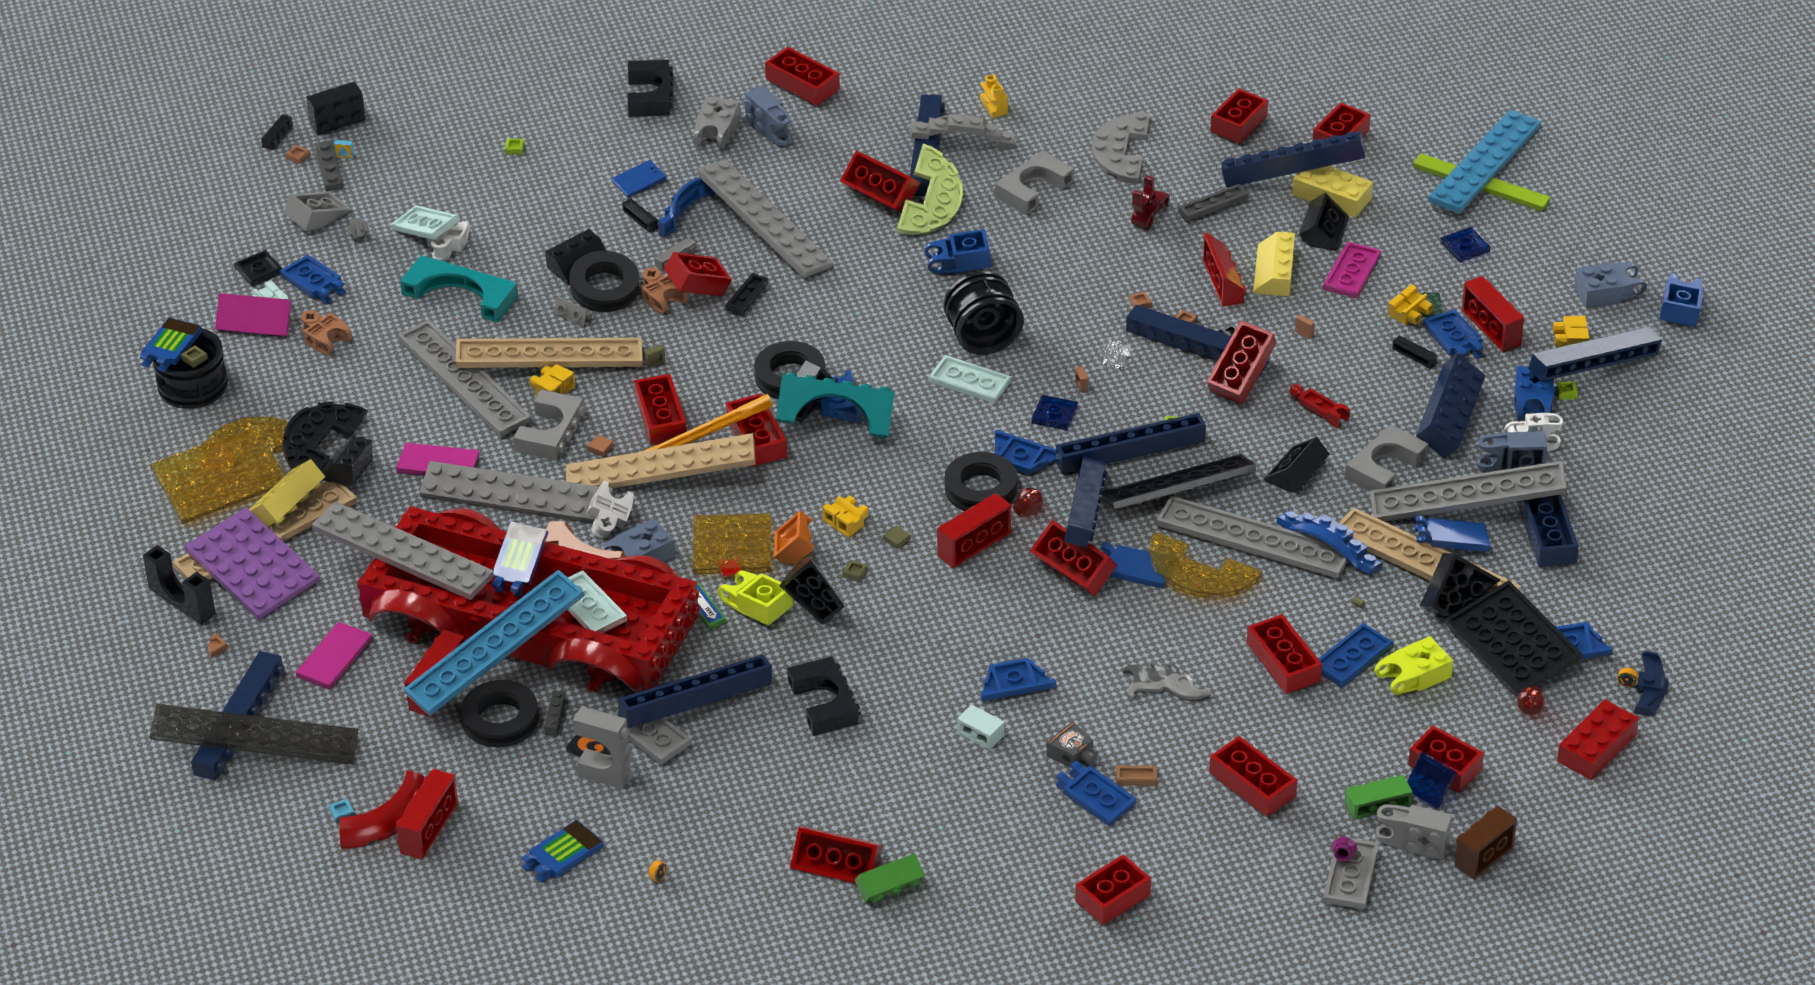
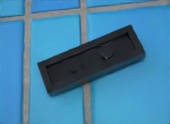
M752 273L725 304L726 310L742 315L769 284L768 278Z

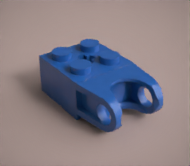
M985 229L949 234V238L930 242L924 249L926 257L930 258L928 269L934 274L967 272L992 267ZM931 248L938 249L936 253L928 252ZM933 263H941L939 268L931 267Z
M1671 272L1666 282L1659 319L1696 327L1703 294L1702 279L1696 278L1693 282H1683L1677 278L1676 273Z
M1517 366L1514 392V408L1517 420H1522L1523 416L1529 412L1551 413L1554 379L1540 381L1528 369V366Z

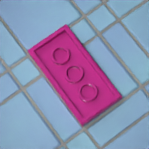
M1347 241L1323 284V290L1358 298L1381 257L1382 250Z
M219 293L215 330L287 337L292 300Z
M405 443L396 470L397 473L425 476L429 461L475 468L480 453L479 450Z
M338 622L295 672L296 677L331 689L373 639L372 634Z

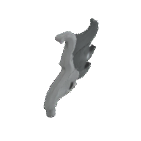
M1155 663L1150 664L1152 669H1147L1140 665H1128L1123 669V673L1130 672L1134 676L1133 684L1128 688L1130 700H1134V693L1137 691L1160 693L1163 690H1167L1180 698L1189 700H1201L1203 697L1211 696L1209 688L1196 689L1190 676L1186 673L1180 675L1179 668L1174 664H1168L1169 669H1165Z

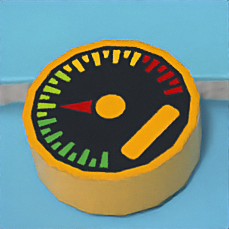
M1622 668L1619 670L1617 680L1621 685L1632 687L1637 683L1638 674L1634 669Z
M660 860L654 861L649 868V878L660 882L667 871L666 863Z

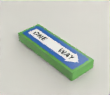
M697 583V590H699L698 604H700L698 617L708 630L725 624V616L703 587Z

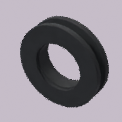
M612 251L592 252L579 258L572 266L570 271V291L576 302L587 309L597 312L617 311L630 305L637 297L639 292V271L631 259L620 253ZM598 273H611L618 276L623 282L614 289L600 290L590 286L586 281Z
M784 341L772 344L763 349L755 359L756 385L764 394L779 399L782 377L774 374L772 370L780 365L790 363L802 366L805 361H808L825 371L824 357L818 349L807 343Z
M990 452L968 453L953 460L945 471L946 497L952 505L962 511L968 510L995 493L1010 504L1016 497L1017 471L1009 460L1000 455ZM987 475L995 478L999 484L990 490L978 491L966 487L963 482L971 476Z
M494 680L480 684L465 696L461 704L462 725L465 733L474 742L487 747L500 748L518 744L535 731L539 721L538 704L534 693L525 685L511 680ZM498 704H508L520 711L515 718L503 723H491L480 717L485 709Z

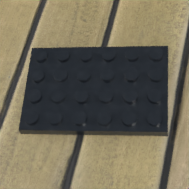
M1510 580L1445 619V624L1517 698L1522 697L1582 659V653Z

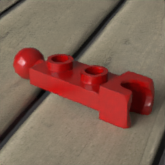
M1294 384L1289 389L1290 395L1293 398H1298L1299 404L1327 419L1328 423L1336 428L1340 427V419L1348 421L1350 418L1349 407L1342 403L1337 404L1311 388L1304 391L1300 384Z

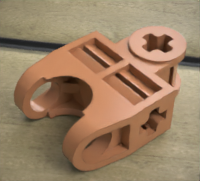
M647 268L643 271L642 277L645 282L642 287V299L658 313L663 314L668 311L667 302L677 301L682 304L689 301L688 292L682 293L678 291L668 275L664 276L656 268Z
M308 310L301 315V321L304 324L302 331L305 343L325 355L334 351L332 341L348 342L353 338L352 332L345 322L332 313L323 317L314 310Z

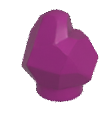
M1343 835L1334 840L1331 846L1335 858L1339 861L1350 860L1357 852L1356 843L1351 838Z

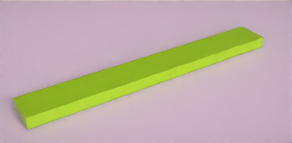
M1422 153L1413 162V168L1442 178H1446L1457 166ZM1492 178L1481 190L1542 212L1550 202L1549 196L1496 178Z

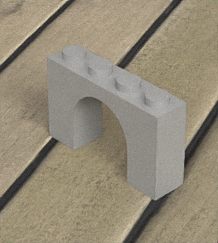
M1042 150L995 183V198L1028 215L1038 208V193L1023 184L1031 180H1043L1063 190L1074 182V168Z
M540 390L534 401L535 415L555 419L561 423L548 430L520 426L513 437L514 450L518 453L557 461L560 454L564 453L567 442H570L574 429L578 428L579 420L581 417H584L586 407L583 405V398Z
M1389 425L1374 440H1371L1363 450H1360L1357 456L1347 462L1345 466V479L1368 491L1394 487L1395 474L1377 465L1374 461L1382 457H1394L1414 467H1418L1427 458L1428 443L1393 425Z
M581 706L573 719L574 734L600 742L612 755L585 749L577 762L578 776L623 789L633 776L630 765L632 758L629 754L630 742H628L629 728H627V719Z

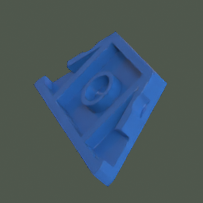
M846 370L845 375L839 378L833 377L839 383L843 381L853 382L851 370ZM831 396L819 401L822 416L862 423L860 409L850 401Z
M995 430V454L1009 460L1017 471L1030 475L1056 461V449Z
M1588 622L1556 626L1582 653V659L1613 655L1612 647L1610 645L1607 646L1602 641V637L1593 630V627Z
M1029 658L991 664L984 681L983 691H981V701L1056 688V680L1048 678L1045 675V671L1036 666Z

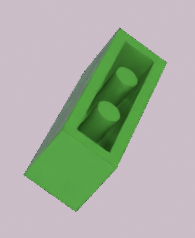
M1404 775L1345 788L1344 803L1353 820L1376 815L1379 807L1383 805L1411 806L1412 790Z
M913 853L859 874L855 882L864 903L868 901L875 903L882 900L886 894L890 893L893 896L902 892L904 887L914 888L920 885V881L925 877V874L916 854Z

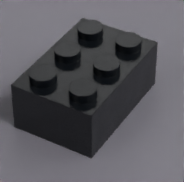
M355 81L306 96L309 123L317 135L366 120L363 93Z

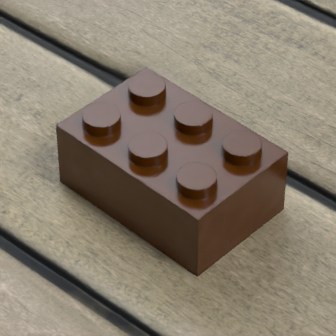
M1496 806L1492 811L1489 810L1481 820L1474 822L1470 829L1457 837L1454 867L1473 880L1514 847L1517 818L1500 806Z

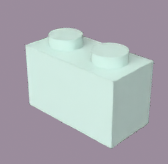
M971 704L957 718V733L990 750L1004 737V721Z

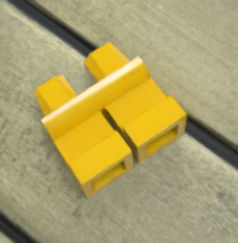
M994 74L985 76V82L980 83L985 93L980 94V100L992 118L1008 114V96L1004 92L1002 85L999 84Z
M1413 284L1409 285L1388 302V316L1404 325L1409 322L1417 325L1422 319L1421 312L1426 315L1433 312V304L1428 301V295H1422L1417 292V287Z
M1585 315L1563 316V322H1553L1552 332L1555 335V347L1568 346L1589 341L1590 339Z
M557 364L552 368L547 365L544 366L541 370V377L533 375L529 379L530 387L535 389L536 396L540 390L567 394L575 387L574 372Z
M850 495L845 499L838 496L834 504L830 505L827 503L822 506L823 521L849 538L864 527V519L869 516V508L864 504L857 508L855 498Z

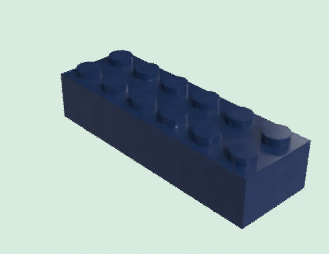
M1458 353L1443 364L1416 437L1428 443V446L1444 459L1459 448L1486 376Z
M1561 494L1516 501L1538 567L1577 563L1579 546Z

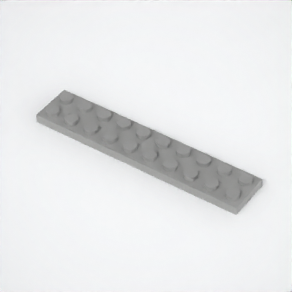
M726 159L697 168L696 174L804 278L832 268L833 261Z
M430 320L398 334L399 341L500 437L532 422L531 415L481 368H456V345Z
M429 461L419 494L420 497L593 523L595 517L587 514V511L599 486ZM609 488V492L613 496V488Z
M1562 461L1371 490L1370 495L1373 517L1385 522L1566 494L1567 487Z
M1170 496L1156 520V525L1337 579L1348 562L1338 551L1318 538L1175 496Z
M336 501L311 524L312 530L469 600L494 577V570Z

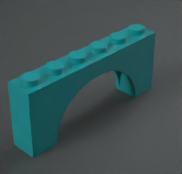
M423 255L416 260L400 280L402 295L418 299L428 291L442 287H458L472 291L482 299L480 304L482 318L497 323L518 298L517 282Z
M792 372L782 375L776 422L794 424L798 412L808 402L821 397H839L850 401L862 411L868 423V436L888 438L895 394L894 391H891V388L880 387V389H875L869 384L855 386L850 381L836 383L834 379L824 378L823 381L817 380L815 376L805 375V378L797 377L798 374Z

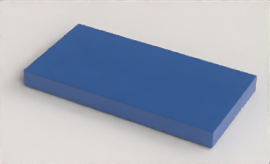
M1362 623L1318 658L1322 663V676L1343 688L1392 649L1394 642Z

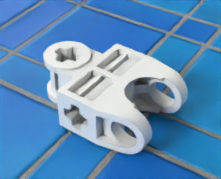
M462 221L458 225L452 226L435 240L427 238L428 247H432L434 250L432 258L446 261L450 258L453 251L462 252L468 241L469 222Z
M1553 413L1525 414V421L1508 423L1504 428V432L1545 431L1546 441H1556V443L1547 442L1548 452L1556 450L1560 446V437L1551 434V432L1562 427L1563 419ZM1555 420L1559 423H1550L1549 421Z
M605 480L593 496L587 514L595 517L591 529L593 535L599 539L607 538L615 526L623 528L629 517L634 496L632 492L627 491L623 498H614L609 492V482Z

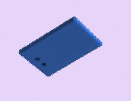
M648 160L611 178V180L629 198L665 180L666 176L651 160Z

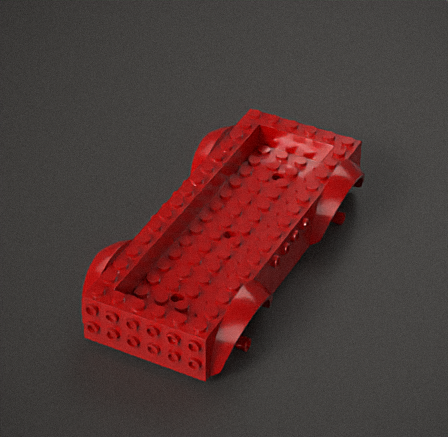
M410 506L406 513H403L398 525L394 526L491 570H494L507 531L501 530L491 519L483 514L464 508L434 513ZM545 542L531 585H524L521 597L513 596V592L510 591L513 583L507 581L503 593L495 592V588H492V583L495 579L493 577L469 600L376 558L367 566L366 572L359 578L357 583L363 617L369 618V621L373 622L374 617L383 612H394L407 616L408 627L412 629L406 638L409 642L416 644L423 632L435 633L436 630L439 632L447 630L463 635L466 641L557 570L562 572L567 578L583 570L627 615V621L601 633L584 628L566 610L508 656L547 666L548 670L551 671L557 663L564 661H576L587 664L588 675L592 676V679L587 684V689L591 692L594 690V693L599 691L604 681L615 682L617 678L624 682L634 693L657 687L698 618L700 611L697 581L680 577L670 566L656 558L633 555L613 560Z

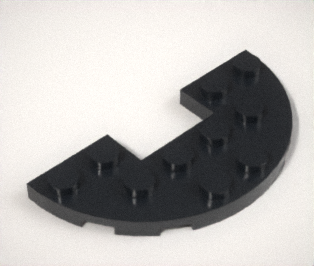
M333 401L318 403L317 406L311 408L305 407L296 413L288 422L282 441L283 454L291 470L311 459L321 471L330 460V456L317 450V447L331 430L349 438L366 417L368 410L346 402L342 405L333 404Z

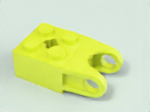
M739 571L735 574L737 585L724 584L717 590L719 598L725 604L768 626L793 606V598L779 587L781 582L762 573L758 576L746 571ZM723 591H725L726 593H728L729 598H728L727 596H725V594L723 593Z
M1429 636L1401 648L1379 661L1374 669V673L1380 678L1395 677L1396 679L1390 685V691L1394 695H1401L1414 690L1422 691L1451 678L1453 660Z

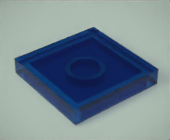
M1472 227L1440 238V243L1459 263L1488 253L1491 248Z
M1042 395L1031 418V424L1067 431L1078 408V402Z
M1421 752L1407 782L1414 795L1435 808H1440L1457 771L1428 753Z

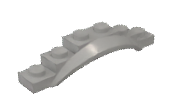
M948 114L939 118H929L928 123L912 121L910 123L911 138L928 140L929 136L940 133L966 132L986 137L996 142L997 147L1010 149L1015 147L1013 132L999 131L998 125L988 124L983 121V118L976 116Z

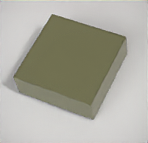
M662 345L645 350L648 368L666 362L665 348Z
M193 346L181 354V360L193 368L208 359L207 353L197 346Z
M897 525L883 535V540L896 549L911 539L910 534Z
M850 560L842 572V577L861 582L868 571V565Z

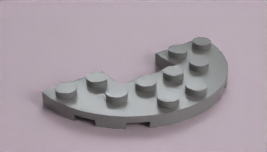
M1137 112L1122 115L1106 122L1097 130L1092 140V156L1103 172L1117 176L1118 180L1139 184L1143 156L1126 155L1129 139H1147L1150 113Z

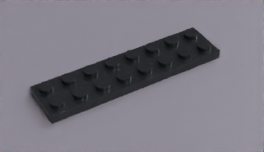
M1242 454L1105 490L1102 494V500L1115 510H1123L1126 506L1141 505L1147 500H1159L1162 496L1177 495L1180 491H1192L1202 485L1211 486L1217 481H1229L1235 476H1247L1250 472L1256 471V465Z

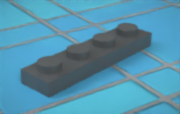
M332 140L315 143L325 192L343 189Z
M1240 184L1180 205L1178 206V212L1188 222L1247 200L1248 192Z

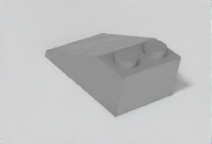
M330 191L290 194L284 210V214L291 221L297 223L304 231L319 230L351 212V208Z

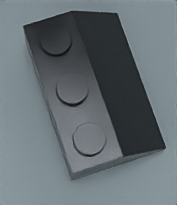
M1325 192L1310 201L1299 236L1310 247L1336 251L1339 248L1349 215Z
M587 229L545 251L546 265L552 273L569 286L571 268L579 258L592 252L607 250L600 237L590 229Z
M1317 436L1292 446L1264 477V480L1288 492L1295 489L1301 490L1307 485L1306 481L1316 475V470L1326 463L1325 459L1330 453Z
M354 437L338 449L321 470L325 476L321 481L353 486L373 460L372 440L364 437Z

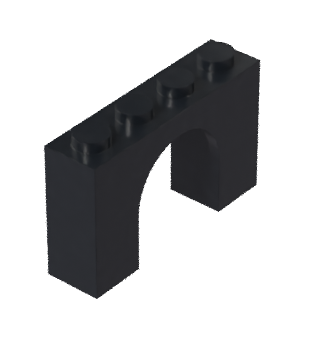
M669 59L628 61L629 85L649 84L658 87L650 92L628 93V117L670 116V109L673 108V66L669 65Z
M156 545L143 554L148 587L151 591L199 624H203L216 614L209 579L195 572L182 581L181 584L174 573L169 552Z
M833 656L787 668V680L793 695L818 689L827 690L836 695L828 703L806 708V723L812 736L859 724L860 706L858 703L855 704L854 694L852 690H848L847 679L845 676L842 677L840 664L835 662Z

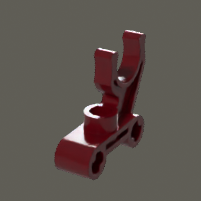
M1148 175L1144 177L1143 192L1137 190L1132 192L1134 212L1131 217L1132 224L1146 229L1151 228L1155 215L1161 208L1165 209L1170 200L1169 193L1154 188L1155 178Z

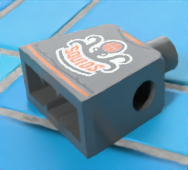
M1074 722L1068 724L1046 742V756L1068 767L1074 761L1080 764L1085 762L1092 766L1097 760V756L1093 754L1092 738Z

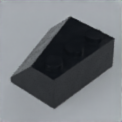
M1443 553L1420 603V607L1446 619L1487 594L1501 579L1455 553Z
M810 555L792 568L779 585L780 588L821 624L826 623L844 608L842 599Z

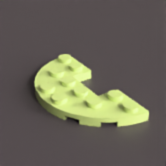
M923 144L914 171V176L930 180L924 203L921 205L909 200L905 201L896 230L898 233L920 235L939 230L954 218L960 207L963 186L958 176L959 173L953 163L943 157V153L929 145Z

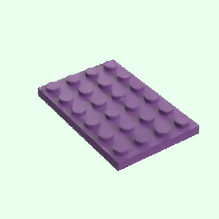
M247 507L185 545V551L257 620H260L320 581V576Z

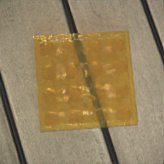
M771 513L694 515L693 575L722 574L721 570L771 573Z

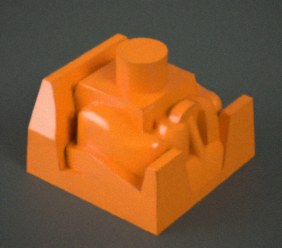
M801 510L775 531L774 558L783 563L796 565L814 549L808 526L812 519Z

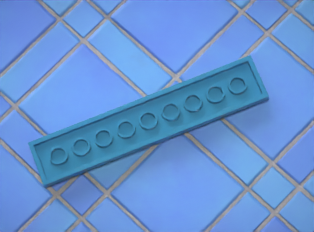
M1509 110L1429 195L1428 202L1460 214L1541 127V121L1517 111Z
M557 570L405 687V694L431 716L585 596L583 590Z

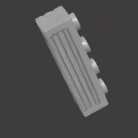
M687 237L685 240L654 257L655 266L663 271L673 252L694 253L696 251V242Z

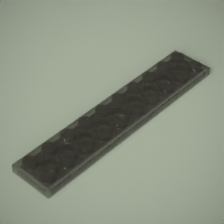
M156 704L150 740L353 765L359 729Z

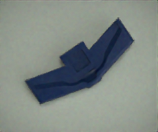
M1644 650L1641 654V660L1645 672L1639 671L1637 691H1642L1643 693L1634 709V714L1654 716L1662 699L1668 692L1669 682L1665 677L1659 654Z

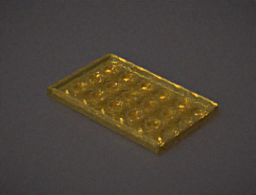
M257 425L151 464L154 475L182 524L266 493L285 477L283 470Z

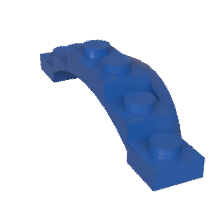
M700 177L686 183L671 198L672 204L665 209V217L658 221L660 236L665 238L676 230L678 216L689 205L702 197L715 193Z
M1289 510L1278 516L1277 524L1288 530L1306 533L1322 540L1338 551L1353 567L1369 575L1381 569L1382 561L1371 554H1367L1368 546L1353 538L1354 531L1347 528L1346 525L1332 520L1331 517L1321 515L1315 518L1312 514L1306 512L1298 516L1295 512Z

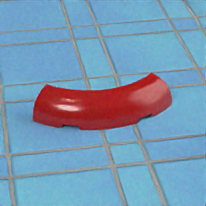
M406 770L401 787L386 803L363 814L340 817L341 849L367 846L368 842L377 839L382 841L396 834L395 825L397 820L403 816L407 804L411 803L416 790L420 789L425 777L415 771Z

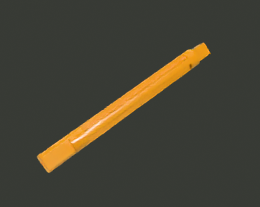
M766 394L729 413L644 451L690 444L733 423L773 406L769 395Z

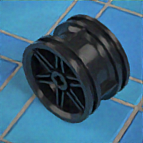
M979 271L966 275L956 281L945 295L943 301L945 315L953 327L960 346L969 353L987 355L1001 351L1011 345L1022 331L1024 325L1023 313L1014 299L1008 282L997 273Z
M202 328L203 332L191 345L190 348L197 346L207 353L208 356L207 360L194 368L180 359L176 365L170 364L168 369L163 372L157 369L160 364L156 363V360L152 361L158 394L164 402L177 408L194 409L215 402L225 393L228 386V378L224 364L223 347L221 340L213 332Z

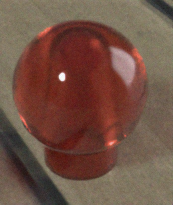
M1029 487L1019 493L1017 502L1012 507L1015 513L1022 517L1025 514L1038 512L1043 506L1044 499L1039 490Z
M1537 686L1525 688L1517 696V706L1526 715L1538 714L1545 705L1544 695Z

